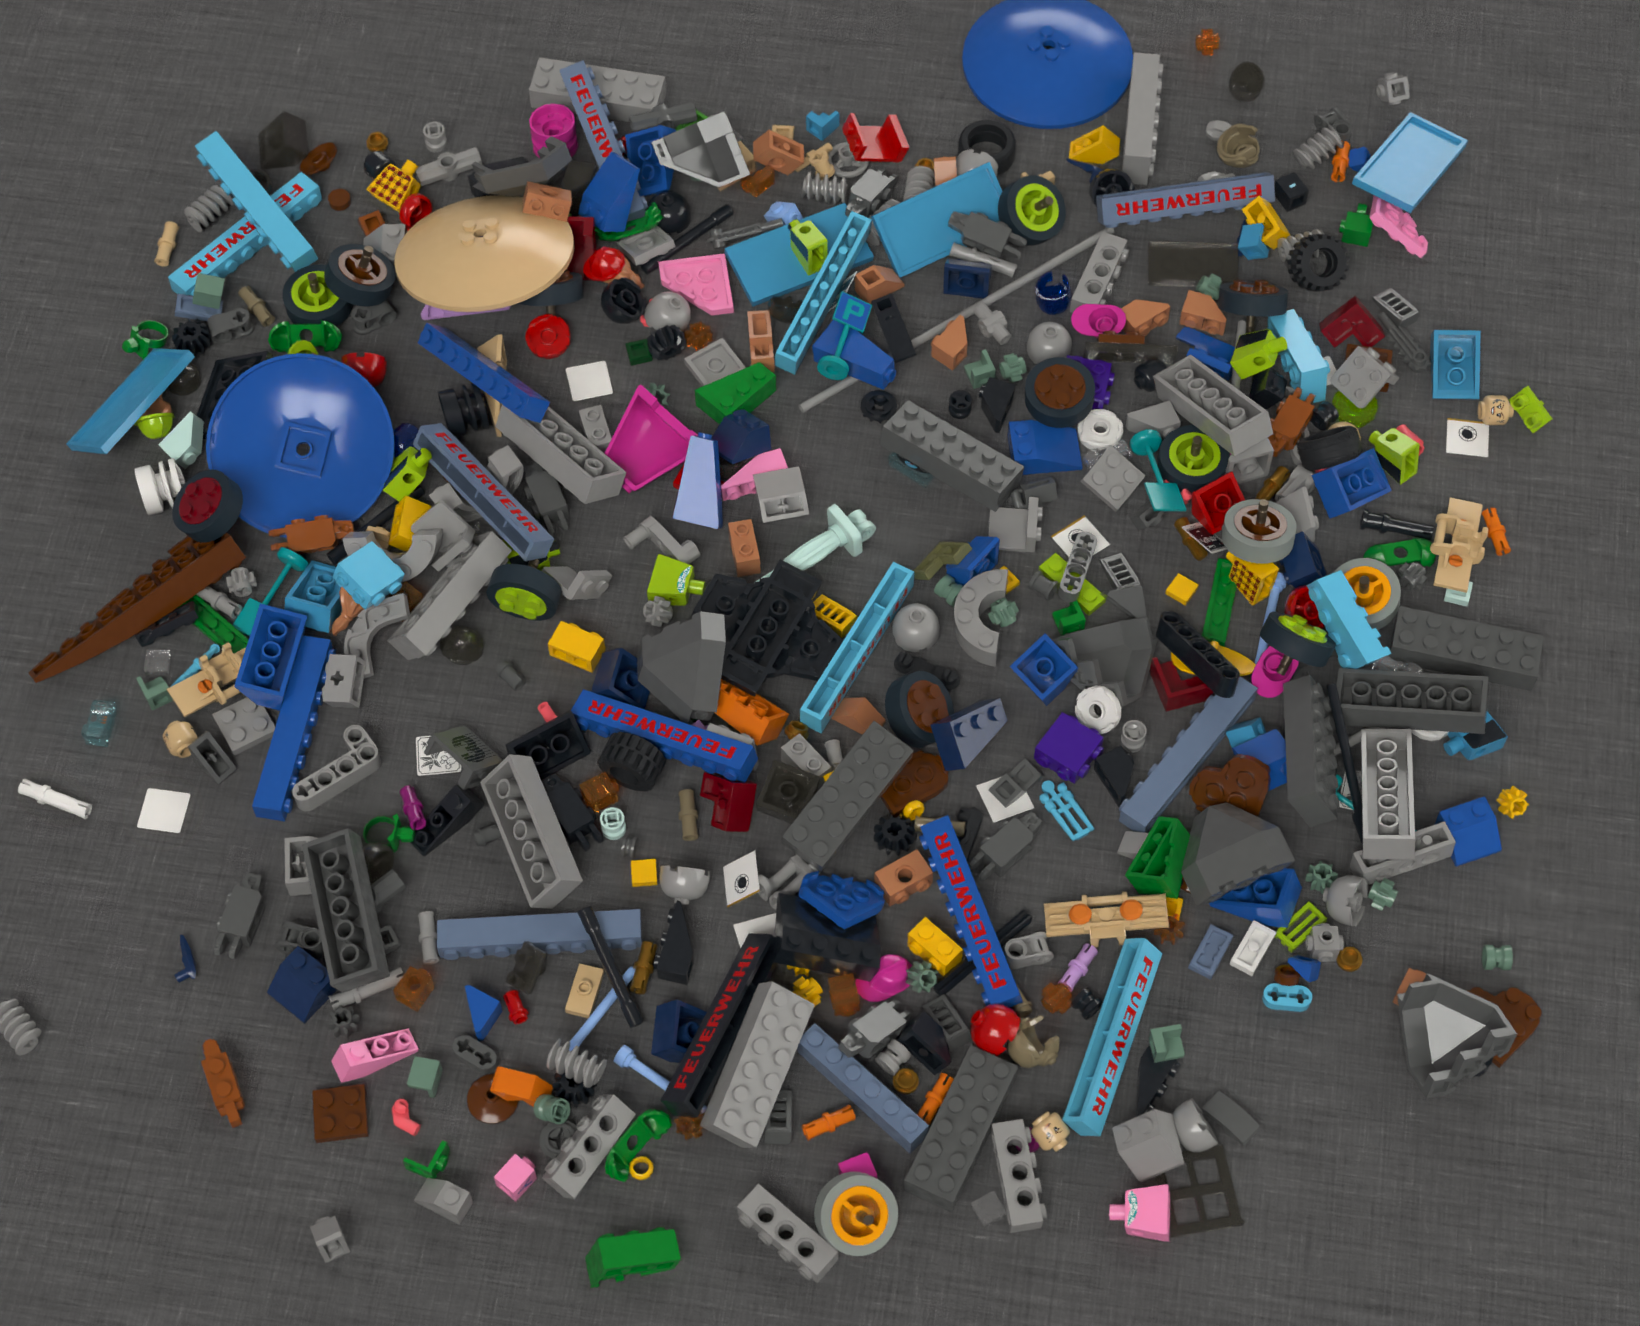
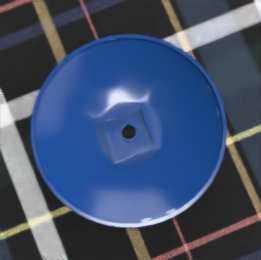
M1005 0L986 11L974 23L966 37L962 57L963 72L968 86L986 108L1010 122L1038 129L1074 127L1105 114L1118 103L1126 92L1131 79L1133 63L1132 47L1123 28L1106 11L1086 0ZM1045 46H1052V47H1054V49H1048V50H1047V49H1045L1044 47H1045Z
M303 353L286 354L262 361L235 379L225 390L212 413L206 439V455L209 470L222 472L241 488L243 504L239 517L252 527L269 534V530L285 528V525L291 524V520L305 519V522L313 521L314 517L320 515H328L329 518H333L335 521L351 520L353 523L369 511L382 494L384 483L393 467L395 454L392 421L382 398L375 388L362 375L344 363L321 355ZM303 443L310 446L309 453L304 456L299 455L297 452L298 446ZM283 535V536H279V537L287 538V535Z

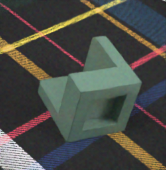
M198 273L192 303L219 309L225 278Z
M986 349L981 350V360L964 366L973 389L979 388L983 384L986 385L989 377L995 378L996 369Z
M140 676L136 678L152 711L173 701L167 691L169 687L162 677H158L144 684Z
M1181 1024L1150 1029L1148 1040L1154 1063L1184 1057L1185 1052L1180 1037L1182 1032Z
M414 1056L407 1081L408 1087L426 1090L429 1097L435 1098L443 1071L440 1061Z

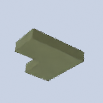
M939 542L913 570L914 578L916 580H930L944 564L958 565L972 550V547L966 542Z

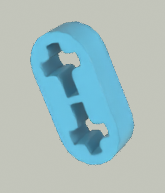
M1272 983L1264 989L1262 1001L1270 1009L1303 1012L1310 1007L1312 993L1304 986H1284L1279 983ZM1272 992H1276L1278 996L1277 1001L1272 1000V996H1270ZM1297 994L1302 995L1303 1003H1298V999H1296Z

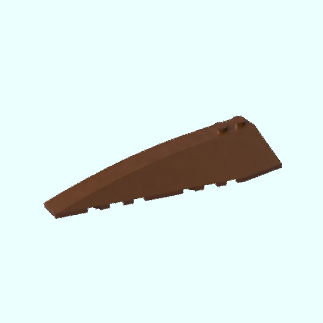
M227 532L214 541L204 543L197 542L189 536L185 537L167 551L172 555L170 558L164 561L158 559L151 565L153 567L152 573L138 576L134 580L131 590L129 588L123 589L96 613L98 618L91 624L89 622L84 623L79 628L81 631L78 636L68 637L61 643L62 645L58 653L51 652L28 672L35 683H38L81 664L127 640L172 612L208 585L220 581L223 574L241 565L242 560L246 558Z

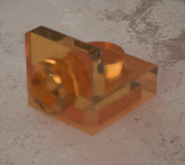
M767 165L762 170H758L753 177L748 175L741 178L740 185L742 189L755 198L775 184L774 169Z

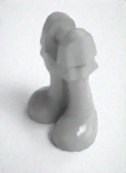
M796 854L790 857L783 868L768 879L763 875H758L760 889L758 894L763 900H769L771 907L776 910L778 893L795 896L800 890L803 877L808 873L818 870L810 864L808 865L805 860ZM794 873L798 875L784 889L777 891Z

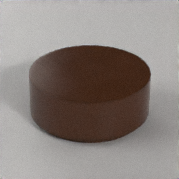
M335 189L328 195L329 205L333 210L342 211L351 204L350 194L345 189Z
M1280 965L1275 968L1274 980L1284 986H1294L1299 983L1300 974L1291 965Z

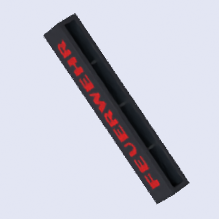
M749 933L660 1100L674 1116L698 1118L725 1066L758 984L768 982L777 963H773L774 936L772 934Z

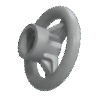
M848 142L833 146V150L827 153L829 156L828 161L835 169L834 175L841 178L857 177L867 169L869 161H855ZM839 151V161L833 165L832 157ZM852 165L859 167L858 169L850 172L840 170L844 166Z

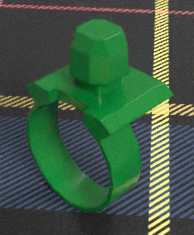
M143 321L137 327H131L130 338L122 343V349L126 353L136 352L144 360L149 348L165 346L168 339V329L157 321ZM144 329H153L159 331L165 337L159 340H152L145 337L142 338L138 332Z
M398 814L393 816L394 821L391 818L379 816L371 819L365 825L363 837L367 846L373 851L386 852L392 849L395 853L398 850L399 840L401 842L414 841L415 830L408 826H402ZM387 822L395 826L392 834L387 838L389 844L374 846L367 841V833L373 825Z

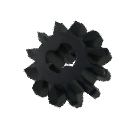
M188 318L187 323L179 322V327L173 328L174 335H172V341L177 350H190L196 358L198 352L204 354V348H210L211 333L205 323H201L198 319L191 322Z
M665 325L663 328H658L657 331L651 332V335L647 338L648 350L653 358H657L658 361L675 357V355L681 354L682 350L686 348L684 333L676 325Z
M890 813L888 820L881 817L879 824L874 826L875 834L873 835V840L878 843L879 850L886 848L887 855L895 851L896 855L899 856L901 849L908 852L909 844L915 842V837L913 836L915 828L910 826L911 821L909 818L902 820L903 816L901 813L897 818H893V815Z
M555 1073L554 1078L556 1082L552 1084L553 1090L557 1091L555 1093L556 1097L567 1100L569 1104L573 1101V1105L576 1108L579 1105L578 1101L587 1104V1096L594 1097L595 1090L593 1088L597 1086V1083L590 1088L585 1087L583 1082L576 1086L574 1077L568 1079L565 1073L562 1075Z

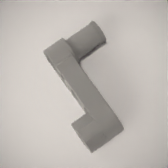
M652 516L639 523L638 528L623 537L625 544L630 549H633L647 538L651 539L667 557L687 564L700 557V552L694 542L687 539L682 544H679Z

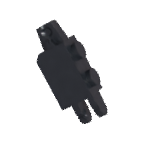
M556 774L543 780V786L568 842L572 844L578 841L585 852L590 849V844L584 837L587 834L591 833L597 843L603 842V837L595 826L594 820L597 819L590 806L585 807L582 802L584 800L578 788L573 789L569 782L564 783Z

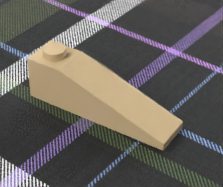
M496 335L479 346L477 350L506 370L507 358L503 335ZM482 390L497 437H502V432L495 427L502 404Z

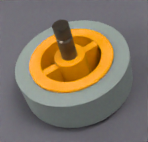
M1371 558L1353 559L1338 567L1335 572L1340 570L1343 572L1357 596L1356 604L1362 608L1364 607L1368 614L1367 622L1370 627L1379 630L1388 625L1396 616L1400 606L1401 588L1394 571L1385 563Z
M847 1172L834 1177L822 1188L816 1200L814 1218L819 1234L832 1247L847 1255L864 1256L878 1251L890 1240L898 1221V1207L893 1193L882 1181L865 1173Z

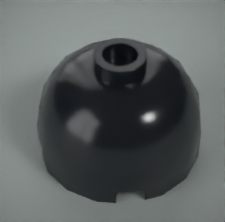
M1106 169L1099 172L1093 178L1089 194L1092 203L1097 207L1096 195L1135 190V187L1126 173L1118 169Z
M662 191L650 200L647 209L652 205V202L657 204L663 217L657 226L669 236L670 233L674 232L679 234L688 227L691 221L690 207L687 200L678 192Z
M621 277L619 280L614 279L605 287L601 295V307L611 321L618 324H629L644 314L646 299H642L640 295L642 290L636 283Z

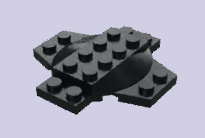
M781 559L770 577L760 578V581L755 583H747L746 579L715 574L695 606L692 615L700 611L724 614L726 644L721 679L754 697L767 678L789 675L818 681L843 642V639L822 619L819 620L816 617L815 605L812 600L821 587L822 581Z

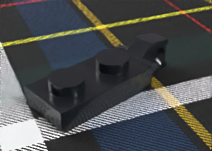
M191 601L173 610L135 634L137 641L141 647L153 644L154 640L160 636H168L175 629L183 625H191L199 618L198 606L195 601Z

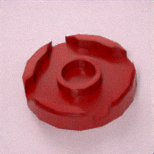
M544 314L530 322L525 339L528 348L534 355L543 359H552L559 357L567 350L570 345L571 334L568 325L562 318L552 314Z

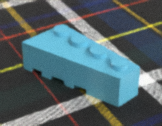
M1294 309L1287 310L1283 315L1268 316L1267 329L1271 330L1276 338L1284 337L1287 342V349L1279 352L1278 355H1280L1284 372H1289L1290 386L1295 390L1297 387L1302 389V395L1299 399L1303 401L1306 400L1310 393L1316 395L1313 403L1325 401L1327 374L1330 373L1329 363L1321 356L1319 346H1315L1310 331H1307L1304 327L1303 319L1298 317Z
M1341 570L1307 585L1309 596L1319 612V619L1324 624L1328 636L1336 644L1335 650L1338 655V662L1342 668L1359 669L1392 654L1387 646L1383 648L1378 638L1381 635L1376 628L1372 629L1368 624V614L1364 607L1362 608L1356 604L1357 596Z

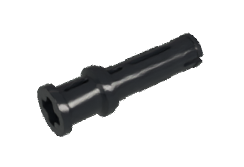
M1368 509L1363 510L1360 522V529L1362 530L1365 528L1378 530L1381 534L1389 531L1428 540L1432 539L1431 533L1433 534L1434 531L1433 525L1390 518L1388 513L1381 515L1371 513Z

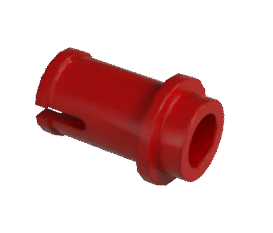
M517 990L506 992V995H503V1000L510 1013L509 1020L513 1021L514 1024L524 1023L528 1019L527 1015L529 1012L524 1008L519 992Z

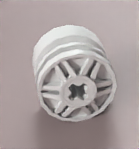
M174 458L168 459L170 470L167 471L163 461L159 462V473L156 474L150 464L134 469L148 516L164 512L163 501L168 500L173 509L174 498H176L178 492L185 484L182 471Z

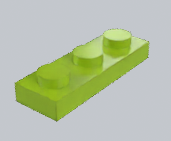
M1055 553L1039 566V570L1048 579L1060 583L1067 562ZM1076 572L1069 573L1074 577H1080V575ZM1085 579L1077 601L1081 610L1090 616L1106 602V598L1100 595L1101 592ZM1069 585L1067 590L1072 591L1073 586Z

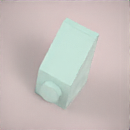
M190 411L158 444L184 469L193 464L202 453L204 421Z

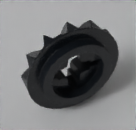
M874 390L862 398L860 410L863 413V417L869 418L870 422L874 420L881 424L883 420H889L896 413L897 402L889 392ZM875 404H877L878 406L883 405V411H880L879 409L874 410Z

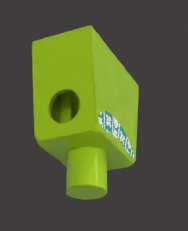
M658 554L648 586L647 597L648 600L654 601L655 596L665 598L666 601H670V605L685 606L688 603L690 593L703 595L706 582L694 580V567L692 565Z

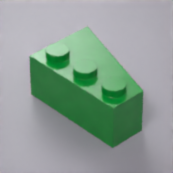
M758 362L696 389V406L719 425L725 416L733 414L736 410L742 409L751 413L776 391V375Z
M1159 816L1128 868L1125 876L1139 894H1166L1168 898L1178 899L1183 878L1181 870L1190 837L1189 832L1178 818Z
M663 1227L652 1229L646 1233H640L637 1230L630 1231L621 1236L604 1234L596 1240L585 1257L591 1288L599 1287V1281L615 1278L616 1282L624 1281L623 1275L640 1273L642 1277L672 1270L681 1260L675 1230H665Z

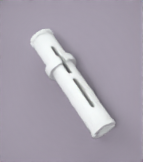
M23 779V783H20L18 787L19 794L38 800L37 803L52 805L83 819H87L91 813L92 804L54 791L48 785L42 786Z

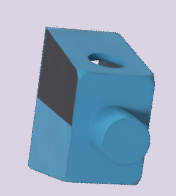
M1487 711L1485 734L1448 732V737L1451 740L1445 742L1443 746L1446 753L1450 756L1460 751L1467 760H1473L1503 748L1508 736Z

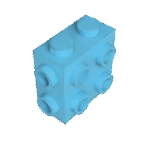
M371 541L338 563L332 577L340 587H343L352 596V599L357 604H360L366 610L372 605L378 606L388 594L391 593L393 595L398 592L402 587L401 582L405 573L380 547Z

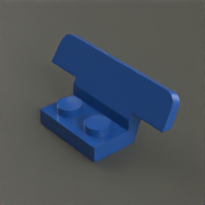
M1184 327L1176 336V339L1195 347L1194 349H1189L1186 357L1192 355L1223 379L1229 381L1233 371L1230 362L1235 347L1190 327Z

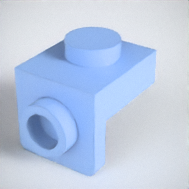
M779 201L772 204L764 215L767 222L782 218L784 226L793 220L803 219L795 203Z

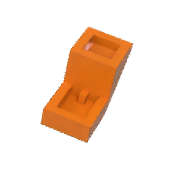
M500 1066L496 1068L490 1091L506 1101L523 1100L534 1107L536 1099L543 1094L551 1095L553 1087L536 1075Z

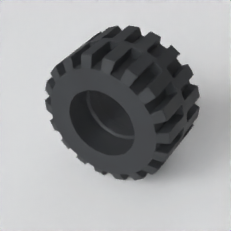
M1314 234L1301 238V242H1296L1293 245L1295 250H1290L1288 254L1292 256L1290 260H1287V264H1291V269H1288V272L1294 275L1291 279L1294 282H1298L1299 287L1306 288L1309 291L1331 290L1333 286L1340 285L1341 282L1339 280L1346 278L1347 275L1344 272L1349 271L1350 267L1346 265V261H1350V256L1345 255L1348 250L1346 247H1341L1343 242L1335 240L1336 237L1327 234ZM1317 249L1321 250L1327 258V267L1320 276L1315 275L1310 268V258Z
M615 732L607 741L597 763L602 772L617 784L631 790L646 792L653 789L666 759L662 752L649 741L634 734Z

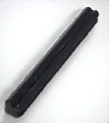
M1022 910L996 932L1001 947L1031 923L1032 916L1026 910ZM967 957L934 984V991L939 996L947 994L972 973V970L976 969L973 960L968 962Z

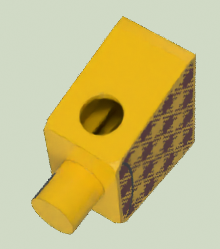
M408 159L401 170L389 164L366 190L375 198L399 212L404 200L409 195L418 193L421 184L412 177L418 166Z
M1228 551L1226 558L1233 564L1229 577L1252 606L1267 598L1274 586L1279 568L1274 563L1260 564L1248 562Z

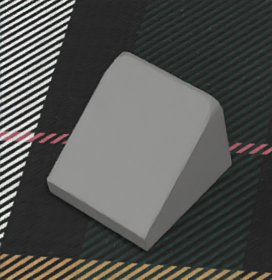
M1126 831L1117 854L1134 859L1148 833Z

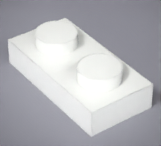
M1254 920L1233 955L1230 965L1253 976L1272 943L1276 932Z

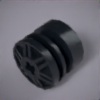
M470 383L471 394H468L465 384L461 385L462 396L457 397L453 388L438 392L447 428L455 437L466 435L465 424L470 423L474 432H477L478 420H480L483 429L489 428V411L484 394L473 383Z

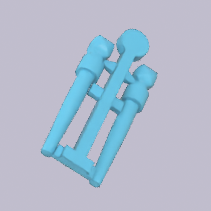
M1049 780L1042 783V791L1044 793L1040 795L1039 800L1042 804H1045L1046 810L1053 815L1072 841L1079 840L1093 831L1094 827L1075 801L1072 792L1067 790L1066 784L1064 782L1060 783L1057 787L1059 794H1056L1054 783ZM1063 797L1068 804L1064 805L1060 798ZM1070 808L1074 809L1087 828L1083 830L1069 812ZM1063 813L1077 834L1074 835L1060 814Z

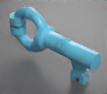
M212 644L203 655L206 654L208 659H210L213 654L219 652V645ZM195 658L193 664L171 686L198 673L201 670L199 658Z

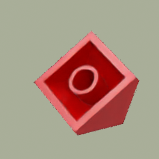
M1232 471L1192 492V515L1211 535L1222 530L1227 511L1236 503L1245 501Z

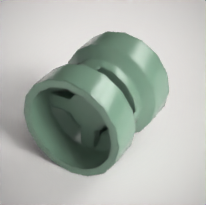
M947 574L937 583L934 593L940 598L944 597L946 602L951 607H954L957 595L963 585L955 583V579Z
M1489 944L1483 945L1482 966L1484 970H1493L1495 967L1500 968L1502 971L1511 970L1513 952L1510 945H1502L1497 948Z
M543 1094L534 1103V1114L540 1120L562 1124L570 1115V1104L563 1098Z

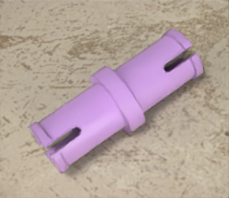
M1085 943L1076 958L1069 962L1068 970L1058 982V985L1064 991L1068 986L1067 992H1072L1081 976L1087 974L1088 966L1098 954L1094 946L1091 945L1088 950L1090 945Z

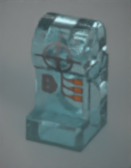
M96 699L92 702L89 718L81 731L87 745L108 747L116 716L115 702Z

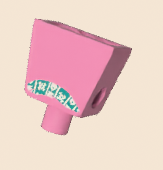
M1169 1185L1127 1190L1125 1192V1204H1110V1220L1125 1221V1230L1129 1235L1169 1242Z

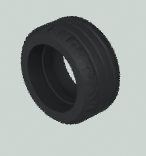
M980 120L965 127L959 137L958 155L962 151L971 149L977 143L992 142L1003 149L1000 153L991 155L998 164L997 176L1005 173L1012 166L1015 159L1016 140L1014 134L1006 125L993 120Z
M1342 426L1301 439L1297 444V449L1299 450L1302 466L1307 470H1318L1339 465L1359 457L1362 453V446L1357 429L1353 426Z

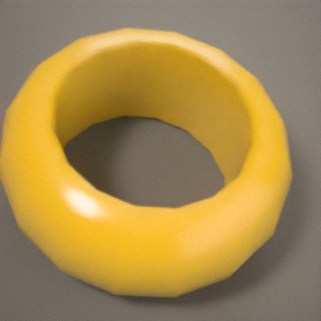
M918 800L909 802L903 810L904 818H909L910 821H913L916 816L920 817L924 812L923 803Z
M645 1156L634 1158L629 1166L630 1174L637 1180H646L651 1176L654 1169L651 1160ZM637 1163H646L649 1166L648 1171L644 1174L636 1173L634 1166Z

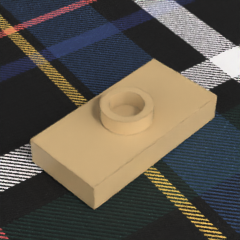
M579 963L565 1007V1013L585 1018L590 1017L604 976V969Z

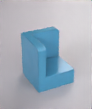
M836 110L830 116L826 113H821L818 116L812 111L806 116V130L821 141L839 127V112Z
M1262 223L1243 225L1238 249L1248 260L1268 257L1269 249L1261 241L1264 230Z
M1260 717L1237 723L1226 731L1231 747L1266 733Z

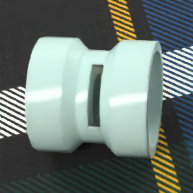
M861 509L855 510L847 516L860 532L862 542L874 534L876 526L871 521H867L866 515Z
M610 807L601 813L600 824L603 835L610 840H617L623 837L626 832L623 812L616 807Z

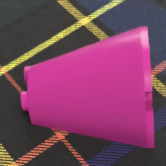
M640 384L604 454L626 471L622 488L630 494L632 491L639 490L684 463L690 436L698 435L692 429L689 430L659 403L656 397Z

